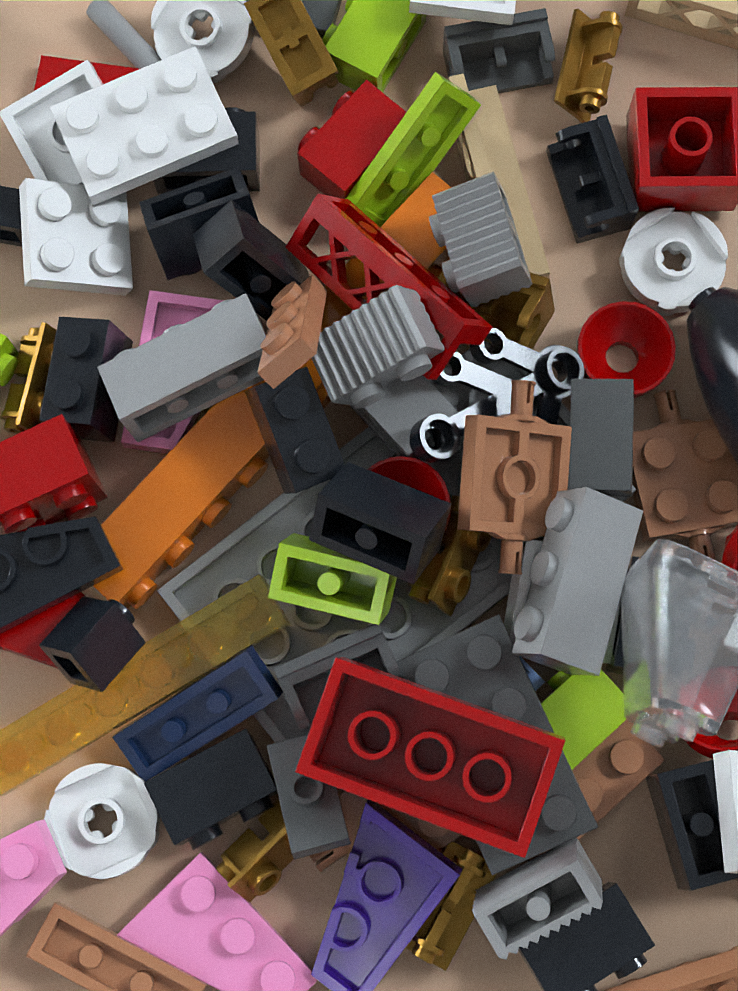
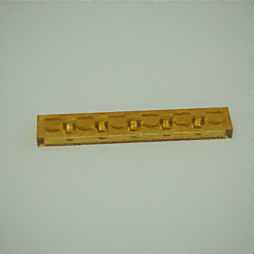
M258 574L147 641L103 692L74 685L1 729L0 797L7 795L192 684L249 646L257 645L290 625L278 601L268 598L270 587L265 578Z

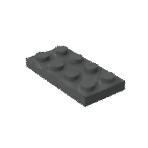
M499 614L397 661L403 679L554 733L519 656L512 654L514 645ZM563 750L526 857L522 858L477 841L492 875L598 828V824Z

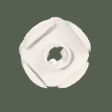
M157 0L151 15V28L154 30V41L156 44L154 46L159 57L163 60L196 46L212 82L217 83L223 80L227 74L234 71L243 62L253 42V34L256 27L244 6L246 0ZM208 16L212 17L211 27L214 29L212 34L208 38L203 37L200 40H194L196 32L191 27L192 23L196 19L204 22Z
M661 208L643 216L631 228L619 257L621 274L628 290L639 302L650 307L661 316L689 312V305L692 300L709 287H714L718 290L725 276L726 260L728 258L726 241L720 230L711 220L694 211L689 215L683 212H674L675 208ZM668 250L672 255L682 253L686 257L681 265L683 270L667 269L662 264L665 259L662 252Z
M96 763L78 768L60 781L54 791L56 793L50 800L49 810H46L44 820L66 868L90 878H114L126 874L139 866L145 860L150 850L155 847L159 838L160 816L144 785L145 781L133 771L125 767ZM98 805H102L106 811L115 810L117 814V821L112 824L113 833L107 837H104L101 830L91 832L88 827V822L95 818L94 808Z

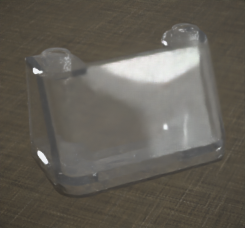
M658 539L630 567L621 592L624 717L634 724L630 731L632 735L662 748L665 741L672 744L678 743L679 738L693 742L697 733L706 736L717 735L738 689V571L682 544Z

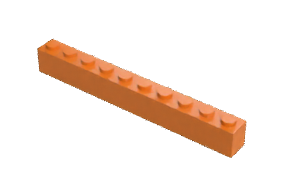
M432 172L380 228L438 278L443 270L442 262L448 261L449 256L446 245L439 247L430 226L429 216L437 214L432 195L452 187ZM358 258L350 259L345 264L347 284L353 289L366 287L364 263ZM379 278L380 284L385 283L382 279ZM325 286L327 294L320 332L353 311L327 286ZM367 295L362 296L367 301ZM311 358L299 369L308 367L324 409L331 402V399ZM265 380L214 404L101 524L124 570L93 585L107 600H116L127 609L130 606L134 609L141 607L157 589L158 585L154 580L169 565L174 569L190 555L195 547L191 540L203 527L207 525L209 528H213L226 516L232 506L228 500L242 485L247 489L252 487L268 468V463L265 460L270 455L245 394L246 390L265 383Z

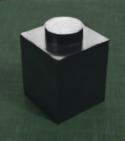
M83 596L39 646L71 684L103 692L146 642L132 625L135 622L134 616L123 604L113 599L104 601Z

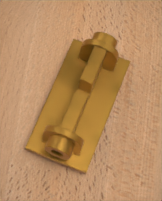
M578 8L574 9L554 102L582 123L590 121L591 114L598 113L608 100L607 92L613 66L608 62H603V60L615 57L619 36L623 30V26L619 22V15L612 11H603L600 13L599 18L593 20Z
M41 322L40 328H29L28 335L21 337V346L17 358L18 364L14 374L19 377H27L26 384L11 383L5 408L1 414V418L5 420L3 429L8 432L19 434L42 423L39 419L57 329L47 323Z
M456 495L451 497V515L441 546H444L442 553L435 555L415 584L407 582L411 586L408 594L411 599L426 605L431 601L450 617L457 603L466 597L471 585L473 566L479 553L488 547L492 536L485 532L457 530L460 496Z
M279 798L273 803V808L264 812L258 818V821L270 834L262 841L251 828H248L220 855L223 861L216 867L223 878L229 882L227 885L230 889L249 902L256 896L264 895L274 888L281 878V871L294 860Z
M454 841L447 845L443 855L462 868L461 874L405 947L412 951L411 953L445 971L448 969L474 919L472 905H474L473 901H475L474 898L476 897L475 890L494 881L498 874H491L483 857Z

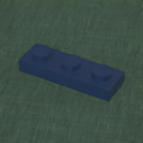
M251 645L121 728L112 738L138 776L146 782L277 700L282 695L283 690Z

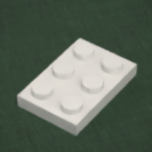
M196 46L49 107L93 205L239 144L237 133Z

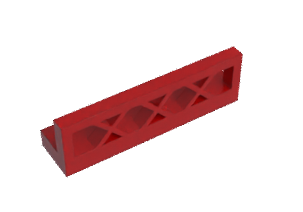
M317 193L285 247L352 310L359 309L361 305L369 303L371 299L378 297L381 292L388 291L392 286L399 285L415 290L420 295V301L424 304L425 311L430 316V321L444 335L441 343L444 345V351L430 359L432 368L423 374L428 380H437L460 344L481 345L493 328L349 199ZM321 224L328 231L330 254L318 257L307 245ZM358 258L364 263L366 287L353 289L347 284L345 260ZM379 278L382 279L385 283L380 284ZM367 295V301L362 296Z

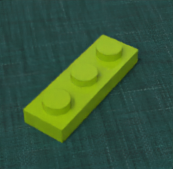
M435 72L346 199H349L381 227L435 170L478 111L481 104L473 96Z

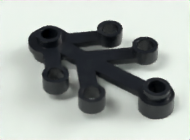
M492 328L486 337L493 345V354L486 350L484 341L481 345L470 344V352L473 358L481 364H490L500 359L530 373L519 380L536 382L534 397L540 394L536 416L549 424L557 425L562 398L571 396V379H583L584 377L582 359L574 350L561 345H550L537 352L507 339L496 328ZM455 351L449 360L452 375L449 376L442 371L437 380L432 381L440 386H448L457 382L489 396L450 417L444 414H433L416 422L411 429L409 438L413 453L419 459L429 463L449 458L456 453L460 445V437L464 436L466 415L498 417L510 414L512 379L466 361L458 351ZM552 367L556 370L558 379L555 378ZM425 432L430 433L434 438L435 445L433 450L426 442Z

